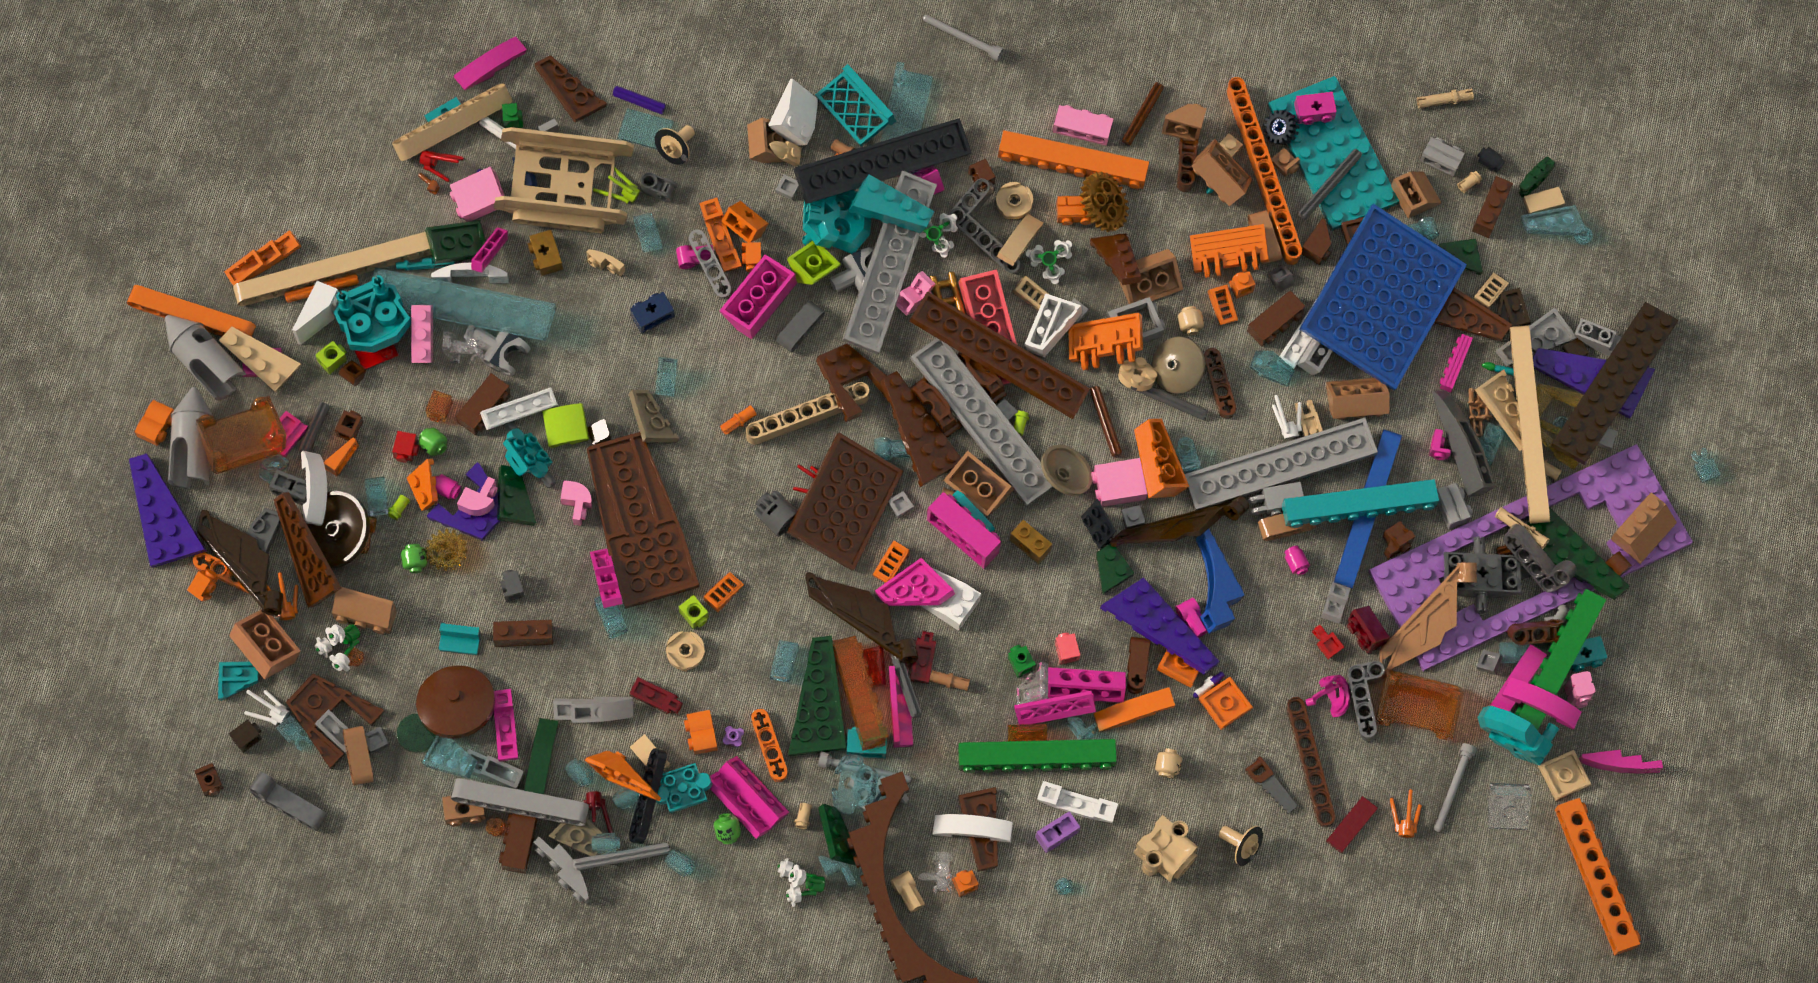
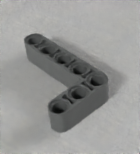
M982 178L978 179L951 209L949 215H957L958 212L962 211L963 218L960 221L956 220V226L1007 272L1019 274L1024 269L1023 261L1018 258L1017 268L1011 270L1010 264L998 258L996 254L997 250L1004 246V243L974 217L976 212L994 192L992 182ZM983 183H986L988 188L982 193L980 187ZM974 197L975 204L972 207H969L968 201L970 198ZM975 223L977 229L974 233H971L969 230L970 226ZM989 236L990 243L985 246L983 244L984 237Z

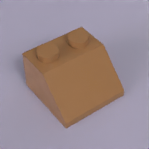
M1187 104L1167 114L1162 134L1189 141L1199 140L1207 108L1199 104Z
M762 117L748 124L750 159L760 163L785 162L778 158L769 146V143L774 141L787 142L768 126L770 120Z

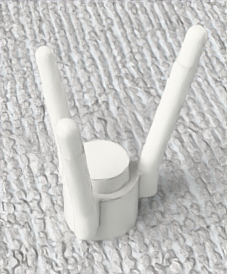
M1275 395L1277 407L1275 404L1272 407L1284 439L1299 437L1298 432L1302 431V403L1298 402L1297 425H1295L1294 421L1286 422L1279 397Z
M250 690L246 691L254 699L270 708L269 715L272 717L248 711L244 712L245 715L271 722L275 726L277 723L283 724L290 713L287 710L288 707L281 704L267 690H264V693L276 705H271Z

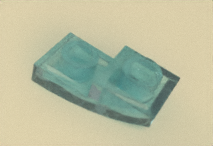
M652 212L634 216V224L637 235L640 238L643 253L663 249Z
M1488 422L1480 444L1484 450L1487 462L1491 466L1505 430Z
M779 640L770 679L783 682L790 681L794 669V660L799 649L798 643Z

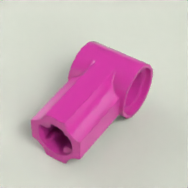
M690 245L680 246L676 249L680 269H690L696 264H700ZM699 246V247H695V248H696V250L698 251L700 248L705 247V246ZM702 250L700 257L702 260L707 261L710 259L711 253L708 250Z
M1193 597L1175 606L1179 617L1183 622H1186L1187 626L1198 638L1208 632L1200 618V607Z

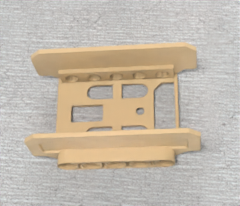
M514 127L502 129L501 141L516 144L511 197H495L494 209L504 210L513 214L512 221L517 224L592 233H603L605 225L625 224L627 213L618 209H610L612 180H610L607 208L593 207L591 205L593 176L596 167L600 164L611 165L610 175L613 177L615 157H631L634 144L620 140ZM543 157L561 159L560 170L544 169L540 166L539 161ZM569 160L586 162L589 165V171L586 173L568 172ZM526 172L551 175L550 188L524 185ZM579 182H583V183H584V187H583V188H580V187L578 186V183H579ZM539 193L557 194V202L536 200V195ZM565 196L581 197L585 200L586 205L564 203Z

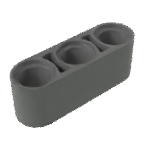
M808 301L781 331L776 342L792 353L821 321L825 311L813 302Z

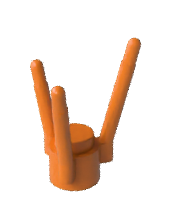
M279 572L278 578L280 591L283 593L281 614L276 617L286 621L294 619L295 614L298 613V585L294 586L293 605H291V602H287L282 573ZM267 585V591H271L270 586Z
M1412 789L1409 790L1407 818L1406 820H1401V824H1399L1394 799L1390 798L1395 832H1399V837L1412 838L1414 833H1417V824L1422 807L1421 804L1418 805L1413 822L1411 820Z

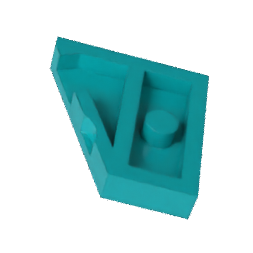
M219 662V701L259 682V672L251 662Z

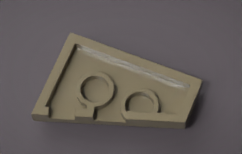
M631 390L629 397L643 442L677 443L680 438L670 429L669 426L671 424L667 419L664 420L659 412L660 407L649 390Z
M586 819L585 826L561 823L548 836L588 856L612 853L619 850L588 819Z

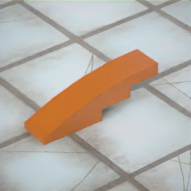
M289 230L276 241L271 240L259 250H252L224 272L234 286L268 270L302 246L293 232Z
M1168 687L1095 712L1093 715L1098 731L1102 732L1134 723L1138 719L1155 715L1156 712L1174 708L1175 703Z

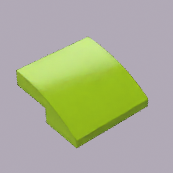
M582 403L542 411L548 447L554 448L567 443L573 445L589 440Z

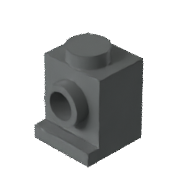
M507 570L502 572L504 581H500L505 601L509 602L525 597L518 571Z

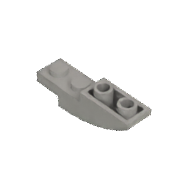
M1582 318L1574 334L1579 340L1607 356H1610L1622 338L1616 335V331Z
M633 697L555 698L553 701L554 720H572V723H587L634 717Z
M538 837L533 842L536 848L534 851L543 858L545 856L548 858L550 866L556 871L560 869L557 874L558 883L565 890L569 888L573 892L572 896L581 903L583 901L588 904L590 900L584 878L580 870L574 869L571 856L560 844L552 849Z

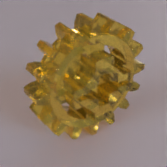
M445 529V533L438 530L437 536L431 534L433 540H427L426 542L429 546L425 547L428 553L426 554L427 560L431 559L430 565L436 564L437 570L442 566L444 571H447L448 567L455 570V564L461 566L460 559L465 560L466 556L463 553L468 552L467 548L464 547L467 544L465 540H462V535L456 536L455 530L449 533L448 529ZM455 542L458 544L459 550L454 547ZM433 550L438 552V558L435 557Z

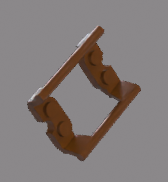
M961 352L957 354L960 360L965 361V366L981 387L987 388L989 391L988 395L995 404L1007 396L1004 391V385L996 373L984 368L983 365ZM924 377L912 385L910 389L923 404H930L933 407L931 414L940 424L941 431L947 438L962 428L963 425L959 420L956 422L947 400L935 386L929 385V382Z

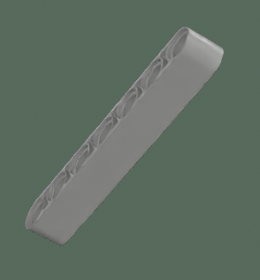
M466 779L455 780L451 800L462 804L576 826H585L589 805L584 802Z

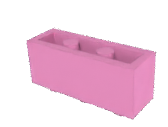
M1059 105L1053 133L1107 146L1113 118L1105 114H1093L1088 110H1077L1068 105Z
M411 305L412 363L433 362V305Z

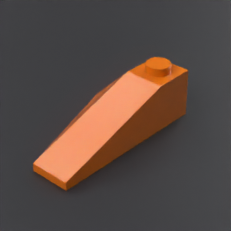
M604 751L585 759L605 780L654 800H661V797L625 760L626 757L622 753Z

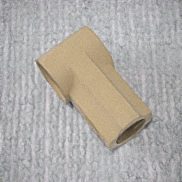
M909 871L890 880L894 890L901 896L910 913L925 906Z

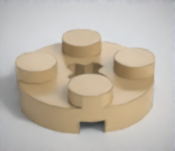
M1009 182L1000 188L996 196V207L1005 219H1020L1031 212L1033 194L1027 186L1025 187L1018 182ZM1012 197L1020 200L1017 204L1010 203Z
M1138 357L1134 362L1126 360L1121 364L1118 378L1127 388L1132 386L1137 388L1136 391H1147L1153 387L1157 378V372L1147 363L1146 359Z
M677 632L667 642V659L672 666L682 671L693 669L704 658V643L694 632ZM681 647H689V654H681Z

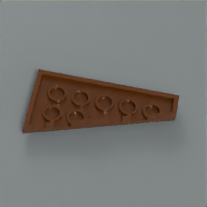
M1455 287L1434 322L1435 324L1497 341H1502L1513 325Z
M896 371L881 380V385L887 401L891 403L893 417L897 419L900 436L907 454L912 459V468L918 475V484L921 488L951 471L960 461L961 457L900 374Z
M282 493L274 499V503L307 607H315L339 591L341 586L290 493Z

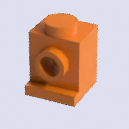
M761 242L742 243V264H746V271L751 272L761 260Z
M1250 271L1246 273L1239 272L1229 281L1236 299L1253 293L1256 285Z
M210 569L198 571L187 591L201 601L210 600L212 597L210 594L215 590L217 586L215 583L219 578Z
M963 870L957 873L956 877L952 878L959 897L978 890L979 884L972 870L968 872Z

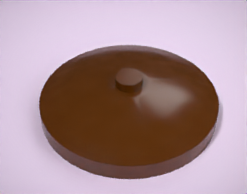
M449 666L434 672L423 682L417 694L416 708L422 724L433 734L449 739L463 738L476 733L490 720L495 708V694L490 681L480 671L468 666Z

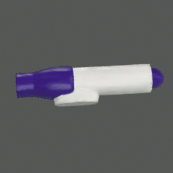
M1220 672L1217 675L1208 677L1204 684L1194 691L1193 697L1199 698L1213 686L1217 685L1225 677L1224 673Z

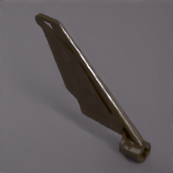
M1238 496L1232 501L1124 529L1110 541L1112 547H1117L1121 544L1177 541L1186 536H1200L1223 515L1233 521L1238 520L1249 509V503L1244 497Z
M202 510L200 512L198 534L262 608V612L271 616L280 615L283 593L275 590L266 591L270 563L269 554L259 549L256 538L210 516L209 511ZM205 518H208L211 529L203 525Z
M811 572L805 574L810 598L898 658L899 662L910 664L918 660L914 639L906 638L896 642L888 604L876 601L869 591L818 578ZM813 579L820 590L810 587L809 581Z

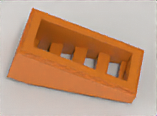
M1228 284L1208 290L1207 292L1220 326L1238 321ZM1223 293L1224 296L1216 298V294ZM1226 300L1227 303L1219 305L1218 301ZM1227 306L1229 308V310L1223 312L1220 311V308H1224ZM1231 313L1232 317L1223 319V315Z
M355 438L350 439L325 460V469L338 476L359 447Z
M893 541L874 571L873 576L884 583L895 577L910 555V550ZM895 550V551L899 552L900 554H902V556L896 554V553L893 552V551ZM891 556L895 558L896 560H898V563L889 559V557ZM885 563L891 565L894 569L892 570L885 566ZM881 569L889 573L890 576L888 577L885 574L881 573Z
M729 572L705 594L703 599L716 612H719L744 584ZM729 579L737 585L735 588L727 582ZM726 585L731 591H726L722 586ZM720 590V591L723 592L726 596H725V597H722V596L718 593V591ZM715 595L721 601L717 602L713 596Z

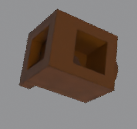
M986 158L969 166L968 174L972 176L974 183L982 178L992 182L993 185L995 184L996 177ZM983 183L980 188L986 191L988 186L986 183Z
M344 410L335 428L336 436L347 441L356 438L363 424L361 415L352 410L350 412Z
M213 763L194 770L205 796L217 795L220 793V790L224 789ZM212 777V781H211V782H209V783L205 782V780H207V779H209V778Z

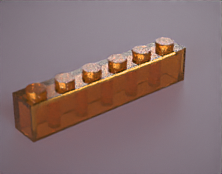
M856 636L833 640L835 659L862 751L885 746L888 731L886 726H882L883 714L881 709H877L876 705L878 704V697L876 692H872L873 681L871 675H867V660L863 659L861 655L863 653L862 643L857 641Z

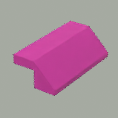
M738 756L726 761L718 772L710 775L713 783L710 790L756 839L769 832L789 814V811Z

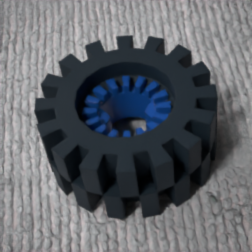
M1275 110L1274 113L1268 114L1270 118H1265L1268 121L1267 124L1263 123V126L1266 127V129H1263V132L1267 133L1265 137L1270 142L1286 145V143H1292L1291 140L1296 139L1294 134L1298 135L1299 133L1296 129H1300V125H1296V123H1299L1298 119H1295L1296 116L1283 110ZM1281 123L1285 124L1283 131L1279 132L1278 128L1281 127Z

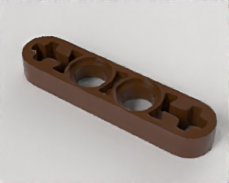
M1209 348L1204 353L1206 372L1218 413L1222 418L1229 419L1235 414L1236 404L1221 354L1216 348ZM1209 354H1212L1213 356H1216V357H1215V360H1214V363H1215L1214 366H1212V365H1213L1212 359H1211V358H1208V357H1209ZM1218 370L1222 373V377L1216 379L1212 376V372ZM1225 388L1227 395H1218L1217 389ZM1226 400H1227V402H1226V403H1227V407H1228V408H1232V409L1230 410V413H1227L1226 410H1223L1224 407H1225L1224 401H1226Z

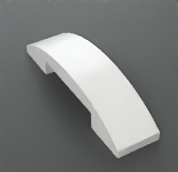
M471 263L453 264L431 273L433 284H452V277L485 276L489 277L490 283H509L507 272L488 265L482 273L472 270Z
M302 451V470H306L307 502L303 504V519L306 523L321 526L327 502L325 465L320 454Z
M1045 781L1042 783L1037 798L1038 801L1062 811H1070V813L1081 817L1113 823L1118 803L1101 798L1098 800L1062 789V786Z
M935 815L932 834L952 837V835L990 838L992 841L1011 842L1013 822L975 815Z

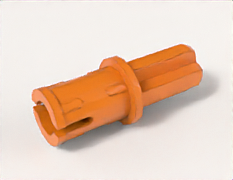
M749 405L740 413L733 414L734 417L723 423L720 428L727 435L739 426L743 427L745 422L757 414L754 408Z

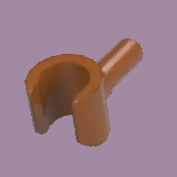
M420 173L418 177L429 185L427 190L436 195L440 189L437 181H431Z

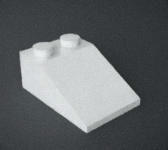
M790 79L768 126L786 141H790L797 146L807 145L815 129L818 99L794 79Z
M316 281L292 329L298 344L302 345L335 319L334 310L338 305L336 295L339 292L337 288Z
M932 568L954 590L955 595L941 605L920 606L959 631L980 602L981 593L966 583Z

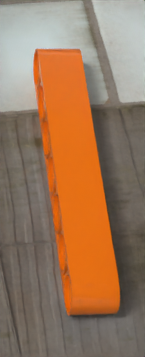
M139 285L133 286L127 304L135 309L163 318L167 315H172L202 323L209 333L221 337L231 327L252 337L256 325L250 321Z

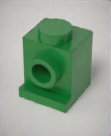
M517 103L502 104L504 128L514 127L523 129L522 110H518Z
M1016 645L1010 649L1011 652L1008 653V659L1017 678L1035 670L1036 663L1033 661L1026 646ZM1023 655L1025 659L1019 660L1018 657Z

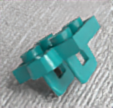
M517 428L507 433V439L503 442L507 449L505 458L516 474L521 476L528 472L537 478L545 477L548 467L553 462L539 444L537 438L532 433L524 434Z
M696 763L663 773L661 786L658 791L661 800H656V802L661 805L667 804L670 813L707 802L705 791L712 787L711 777L707 773L699 774Z

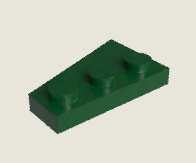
M501 465L498 478L497 520L534 526L536 520L522 475L518 476L511 466Z
M822 804L818 809L830 859L856 866L853 857L857 855L854 849L850 850L847 838H850L849 831L838 808Z

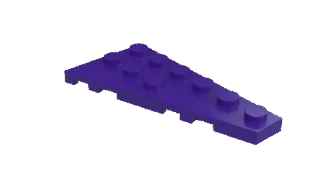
M1538 348L1533 356L1534 369L1583 395L1606 362L1604 359ZM1648 367L1619 414L1629 419L1632 417L1655 371L1654 368Z
M146 453L130 458L129 463L150 566L154 568L206 552L207 550L200 542L198 535L191 527L183 510L171 494L169 487L162 479L151 457Z
M1145 578L1140 579L1100 607L1103 611H1109L1115 615V618L1120 622L1123 620L1131 625L1134 631L1156 645L1161 644L1167 648V652L1172 655L1175 653L1184 659L1186 664L1203 675L1216 667L1220 662Z

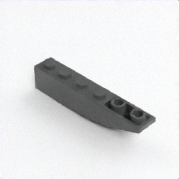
M1434 390L1432 392L1434 402L1437 406L1440 420L1443 423L1446 437L1452 449V455L1455 458L1467 496H1481L1496 487L1484 450L1469 420L1447 391Z

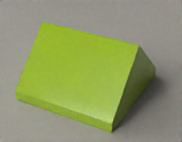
M813 241L787 258L792 272L796 275L797 283L813 285L840 266V263L824 247L815 245Z

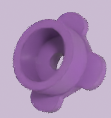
M727 726L723 743L735 747L741 746V737L744 735L743 729H734L731 726Z

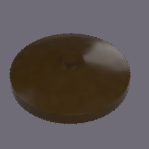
M342 491L327 492L325 516L321 526L306 523L330 568L342 567L352 562L364 549L370 532V520L365 506L353 495Z

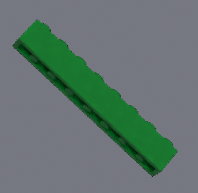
M1585 589L1583 594L1578 593L1574 600V603L1577 605L1574 610H1569L1565 618L1568 622L1566 626L1561 625L1557 633L1559 639L1557 643L1555 641L1552 642L1548 650L1551 654L1548 659H1543L1539 667L1542 671L1540 675L1535 674L1531 682L1532 685L1557 695L1607 599L1588 589ZM1526 704L1522 708L1518 707L1515 715L1532 723L1537 730L1546 716L1545 713Z
M1115 739L964 742L958 744L959 770H963L964 773H973L975 770H983V772L989 773L998 769H1002L1003 772H1012L1014 769H1022V771L1029 772L1042 768V771H1052L1053 768H1061L1063 771L1073 770V768L1091 770L1092 767L1109 770L1116 765Z

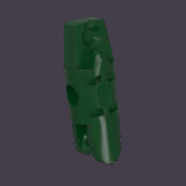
M1545 157L1524 177L1522 183L1519 184V194L1521 197L1531 194L1549 176L1555 167L1554 160Z

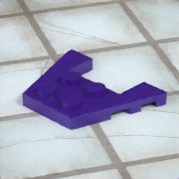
M477 462L466 473V477L479 487L476 492L480 493L488 478L481 465ZM496 492L493 498L490 497L494 500L495 506L485 515L473 516L460 510L452 515L438 503L427 515V518L483 541L500 523V520H497L498 494Z

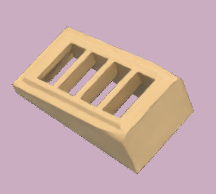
M1493 272L1473 299L1490 309L1509 283ZM1493 279L1502 284V286L1500 287L1492 282ZM1489 285H1492V286H1493L1494 288H1496L1498 291L1496 292L1495 290H1493L1492 288H1490ZM1485 290H1488L1489 292L1494 294V296H1491L1490 294L1485 292ZM1483 294L1484 296L1489 298L1490 301L1486 300L1481 295Z
M1024 276L1012 291L1016 296L1038 311L1041 306L1040 302L1045 294H1049L1027 276ZM1024 285H1027L1028 287L1023 292L1021 289ZM1033 289L1034 292L1031 294V296H1028L1027 294L1029 293V291ZM1039 293V298L1036 301L1033 300L1035 296Z

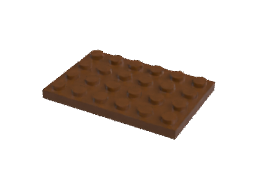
M837 433L787 533L851 571L854 570L903 470L845 435Z

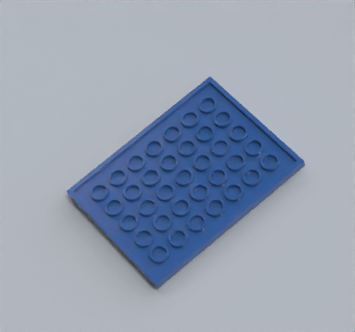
M1372 204L1299 330L1394 391L1467 264L1380 207Z

